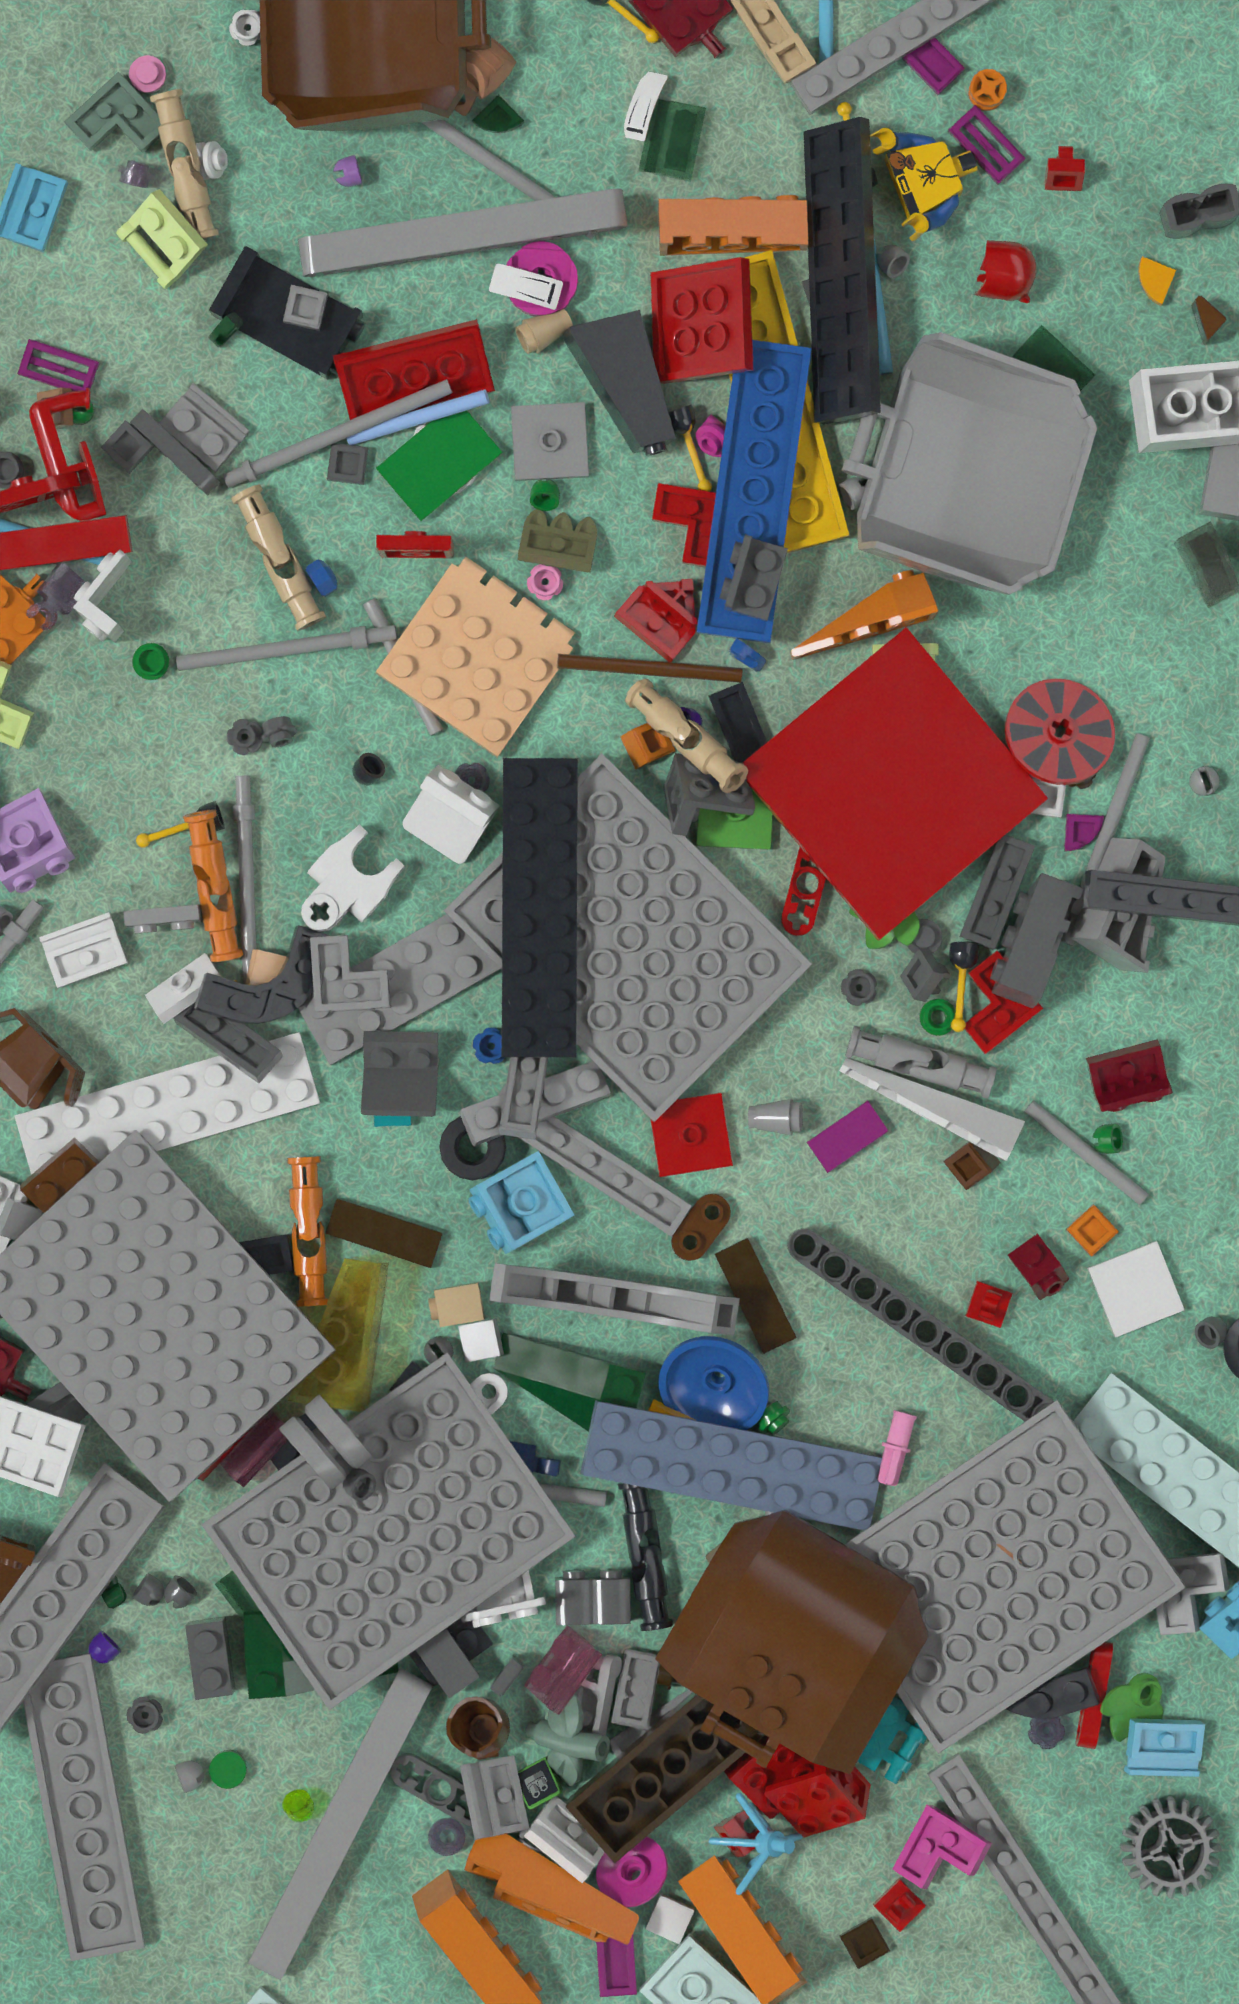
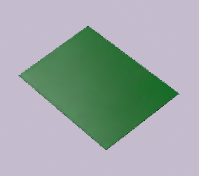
M466 410L429 422L377 466L376 469L417 518L422 521L503 452Z

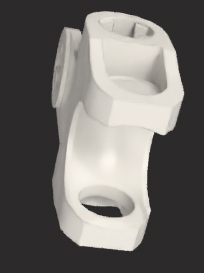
M360 824L340 841L332 844L307 872L320 884L302 905V918L312 930L318 932L329 931L348 912L363 923L385 900L394 881L405 868L396 858L379 874L370 876L357 871L353 864V854L357 846L368 834ZM325 904L328 905L329 908L326 912L329 915V919L326 921L323 919H318L316 922L313 921L312 918L315 914L312 911V907L315 905L323 907Z

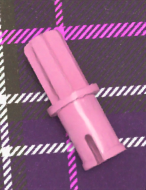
M896 1410L893 1411L894 1415L887 1441L882 1442V1446L885 1449L877 1480L880 1483L890 1486H896L899 1482L906 1453L911 1451V1449H908V1444L914 1422L917 1416Z

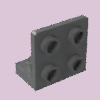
M675 753L663 787L672 834L687 836L691 822H696L698 819L700 808L745 815L754 814L755 803L752 789L746 781L737 790L725 793L720 789V783L711 774H703L686 757Z
M364 1031L361 1114L375 1116H435L439 1068L438 1033Z

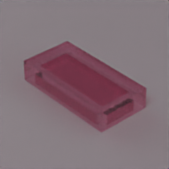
M271 1410L253 1426L221 1461V1466L242 1487H245L288 1441L279 1429L285 1422L275 1411Z

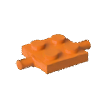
M37 573L22 590L11 585L0 575V661L10 665L51 624L37 610L33 601L37 594L48 585L42 580L32 590L41 579Z

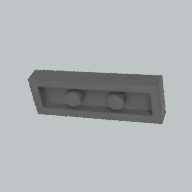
M1004 835L996 842L959 937L995 950L1034 851V845L1008 835Z
M195 1003L173 1017L178 1026L259 1084L283 1057L281 1050L245 1024L232 1022L195 1010Z

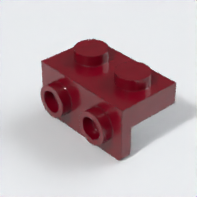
M1158 1039L1086 1058L1093 1094L1101 1112L1121 1111L1128 1105L1143 1101L1156 1102L1164 1096L1173 1093L1167 1078L1161 1045Z

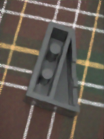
M1041 873L1026 893L1020 892L1013 912L1018 914L1015 926H1008L1002 941V946L1007 947L1003 960L999 958L996 960L990 979L995 981L992 990L993 994L1030 1008H1034L1043 996L1058 957L1056 953L1063 933H1067L1071 922L1068 921L1072 906L1077 899L1080 900L1083 888Z

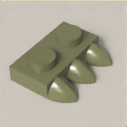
M535 509L526 517L518 560L591 573L597 541L596 525L591 517H586L578 523L573 531L570 518L565 512H562L552 520L550 526H547L544 512Z

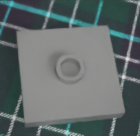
M585 402L511 406L515 481L589 477Z

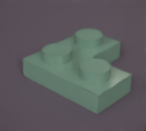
M119 72L64 121L90 151L117 127L122 130L142 153L160 138L158 127L161 124L158 114Z

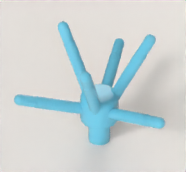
M737 1793L736 1799L759 1830L756 1838L711 1837L708 1841L711 1845L756 1848L759 1854L747 1864V1868L750 1870L736 1889V1894L741 1895L769 1856L779 1857L783 1853H792L795 1848L794 1842L801 1840L803 1837L799 1833L784 1836L782 1832L772 1830L755 1805L751 1802L748 1803L742 1793Z

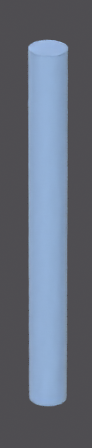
M484 389L402 414L347 438L349 445H355L490 403L489 397Z

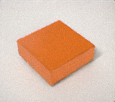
M1094 1204L1066 1228L1091 1257L1119 1232Z

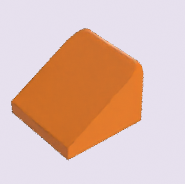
M648 723L631 729L620 736L635 769H639L676 751L670 738L658 733Z

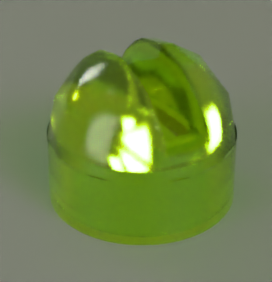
M303 1789L291 1791L282 1802L284 1812L294 1822H306L315 1811L312 1798Z

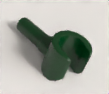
M116 1575L110 1582V1587L101 1594L107 1607L112 1609L124 1603L127 1598L126 1592L120 1582H118Z

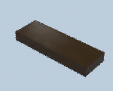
M339 1198L336 1200L325 1233L428 1268H432L443 1235L442 1232Z
M745 1238L715 1253L735 1297L740 1298L739 1305L763 1354L796 1339L797 1337L749 1239Z

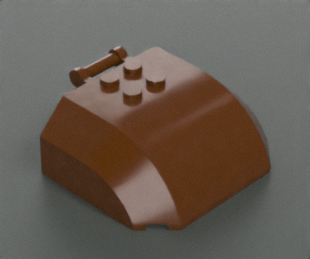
M259 0L262 96L271 105L276 106L287 117L286 120L295 129L368 130L448 119L467 88L466 50L491 48V35L487 34L486 0H471L472 35H465V0Z
M782 1510L752 1520L747 1519L733 1524L704 1571L655 1660L683 1687L714 1704L700 1730L709 1736L711 1733H714L757 1759L755 1763L766 1768L779 1744H782L812 1763L850 1774L929 1635L919 1609L915 1585L792 1513ZM726 1711L770 1737L766 1745L760 1744L721 1721L720 1717L723 1712Z

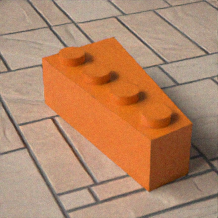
M448 1869L412 1895L420 1923L485 2004H543L539 1994L543 1988L531 1971L526 1974L518 1965L521 1960L517 1953L508 1943L505 1946L497 1937L499 1932L487 1916L483 1917L480 1914L473 1897L465 1888H461Z

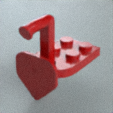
M86 387L85 390L71 391L39 400L32 404L29 410V418L48 477L34 481L31 475L11 481L10 488L0 491V514L54 498L66 514L79 521L91 520L106 515L99 481L86 441L79 442L78 445L82 462L67 466L52 418V414L76 407L90 409L89 387ZM89 484L95 501L79 505L75 490L79 489L81 485Z

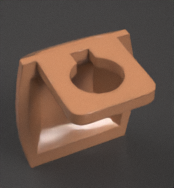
M491 38V48L466 50L467 88L464 92L466 101H459L454 109L463 116H466L471 111L477 97L482 100L494 92L507 79L516 64L513 56L493 38Z

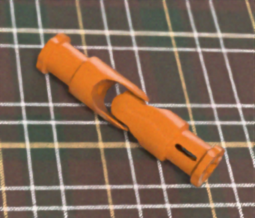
M204 810L186 814L183 816L184 822L188 823L192 841V845L189 846L191 861L197 878V891L205 931L209 932L213 951L210 955L211 962H221L239 958L243 955V951L238 948L234 929L237 926V919L230 883L226 875L227 868L222 841L217 839L214 818L217 816L216 810ZM210 895H220L216 906L210 900Z
M321 1156L287 1158V1163L292 1168L293 1188L289 1189L290 1207L294 1212L295 1218L298 1220L297 1228L296 1223H294L292 1228L294 1275L298 1276L299 1299L295 1301L297 1307L329 1305V1299L324 1294V1275L327 1273L325 1231L322 1222L319 1221L317 1223L323 1206V1189L318 1184L317 1164L321 1162ZM303 1167H306V1174H307V1184H306V1185L304 1184ZM320 1238L321 1246L316 1255L308 1257L300 1253L297 1247V1239L310 1241Z

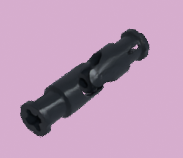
M618 1483V1489L622 1490L625 1513L622 1514L629 1559L632 1566L631 1573L635 1598L640 1601L643 1623L640 1625L641 1631L672 1627L673 1621L668 1618L665 1596L668 1595V1588L661 1558L662 1553L655 1509H652L650 1506L648 1488ZM643 1534H645L648 1546L641 1547L640 1542Z

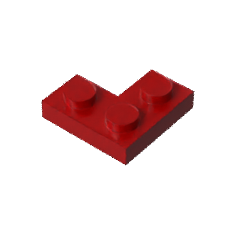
M658 483L652 521L688 527L682 564L706 568L716 493Z
M998 950L967 973L990 1002L965 1022L966 1027L964 1029L984 1055L1044 1009L1039 1002L1034 1008H1030L992 993L995 981L991 980L990 976L998 958L1003 960Z

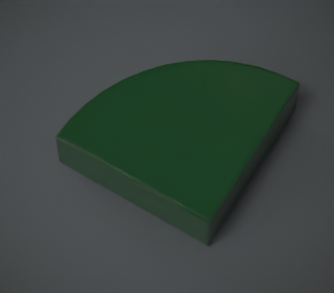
M499 94L472 120L479 128L492 133L509 132L525 123Z
M235 312L225 316L208 338L217 347H222L243 325V320Z

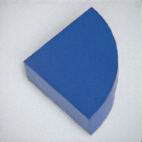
M736 638L729 649V655L755 672H760L766 663L764 657L738 638Z

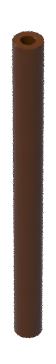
M558 654L557 668L737 683L742 682L743 673L742 668L570 654Z

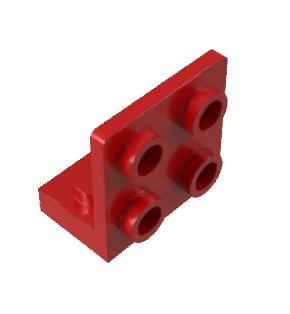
M765 1735L758 1742L765 1746L770 1737ZM779 1744L766 1768L755 1763L757 1759L745 1752L724 1770L728 1778L769 1819H773L780 1812L764 1795L765 1787L814 1772V1763L782 1744Z
M814 1763V1772L765 1787L764 1795L802 1837H808L865 1819L871 1784L855 1766L851 1773L848 1774Z

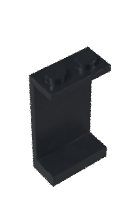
M244 246L209 309L211 315L222 321L225 316L235 312L243 320V325L238 329L240 332L328 380L331 373L337 375L333 355L343 353L350 340L355 343L365 327V323L361 321L363 318L362 310L357 307L353 310L328 296L320 331L284 323L283 318L291 285L316 291L319 290L263 260L258 252Z

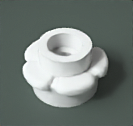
M240 10L236 12L229 26L232 38L238 39L241 45H254L256 40H260V13L255 10ZM247 24L251 25V29L249 31H246L244 29L245 25Z

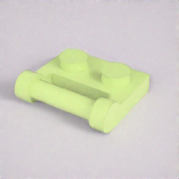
M160 189L152 192L131 218L116 232L123 242L128 241L159 277L157 282L163 289H167L177 281L208 245ZM141 227L171 260L173 264L170 267L138 232Z

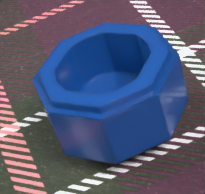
M318 559L306 566V572L322 597H326L337 590L336 576L330 566L324 561Z

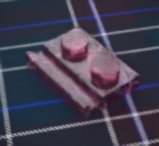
M566 1625L561 1634L554 1640L544 1658L532 1671L524 1686L544 1703L549 1710L559 1715L600 1659L602 1653L596 1650L579 1632Z

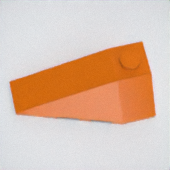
M912 569L892 575L893 582L887 583L792 649L790 652L792 660L934 619L938 613V608L924 573L915 575Z

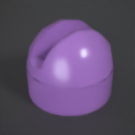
M355 155L344 157L335 164L333 172L343 170L344 177L335 179L340 185L352 187L362 184Z

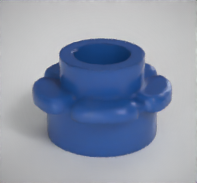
M486 1028L482 1034L479 1033L475 1036L473 1048L476 1050L475 1056L480 1062L497 1064L505 1059V1057H501L502 1035L498 1029ZM489 1043L495 1045L493 1050L488 1049L487 1045Z

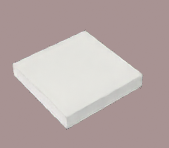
M1157 1241L1087 1268L1114 1337L1184 1311Z

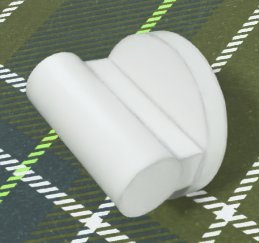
M216 141L196 143L201 165L200 174L203 179L220 178L228 165L226 151Z

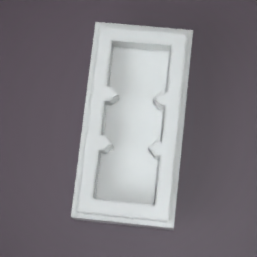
M206 953L145 994L163 1024L196 1002L205 973L208 972L222 977Z

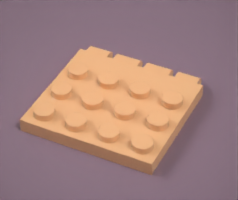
M466 556L459 567L453 563L449 566L379 666L376 674L498 758L559 670L557 668L558 654H570L573 650V647L568 643L575 632L555 618H553L547 628H544L541 623L548 613L525 597L521 599L517 607L511 605L510 603L518 592L494 575L486 586L481 584L480 581L487 573V570Z

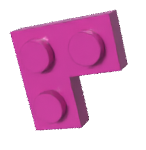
M926 1805L892 1870L921 1889H928L943 1859L967 1875L975 1876L992 1843L934 1805Z

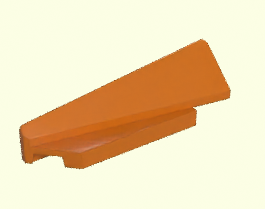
M504 1834L475 1840L467 1858L465 1871L498 1882L493 1898L595 1942H606L608 1937L623 1944H629L639 1920L638 1914L586 1882L581 1883L565 1869L510 1835Z

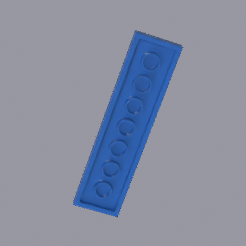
M752 340L753 370L733 373L697 633L770 643L778 586L767 622L724 610L726 600L719 598L725 577L733 579L736 564L730 563L735 541L743 543L746 534L752 536V539L784 547L812 348Z

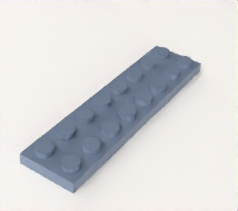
M595 1400L580 1474L773 1513L786 1510L798 1518L866 1530L871 1526L880 1483L877 1480L882 1457Z

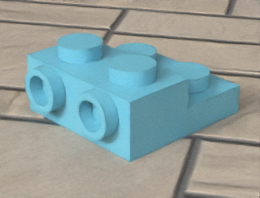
M539 1151L469 1189L473 1195L468 1199L473 1212L479 1218L484 1215L491 1228L487 1230L489 1241L496 1250L502 1248L505 1254L575 1216Z

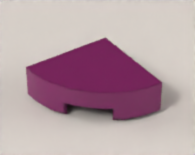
M1066 814L1064 851L1078 850L1090 843L1099 833L1104 816Z

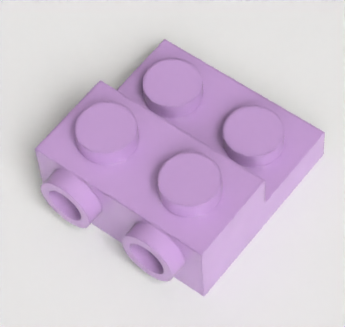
M39 788L0 808V881L10 893L15 890L18 893L27 892L36 885V879L47 873L58 875L68 869V862L75 859V856L61 827L56 822L44 794Z

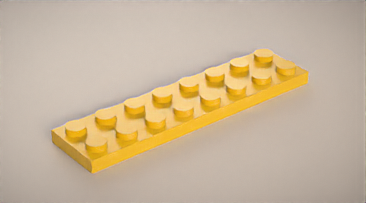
M770 250L744 257L750 261L752 340L798 346L773 251ZM728 374L730 383H732L733 374ZM808 380L784 548H788L787 553L849 537L820 424L814 423V402Z

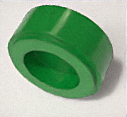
M233 1750L219 1752L212 1759L209 1766V1774L212 1781L224 1789H231L240 1785L247 1773L245 1759L241 1754Z

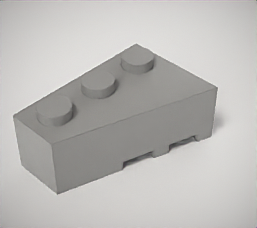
M1112 838L1098 870L1162 878L1166 856L1140 839ZM1082 906L1069 936L1071 939L1120 970L1144 973L1149 971L1150 961L1145 959L1148 939L1154 937L1155 926H1151L1152 916L1084 909Z

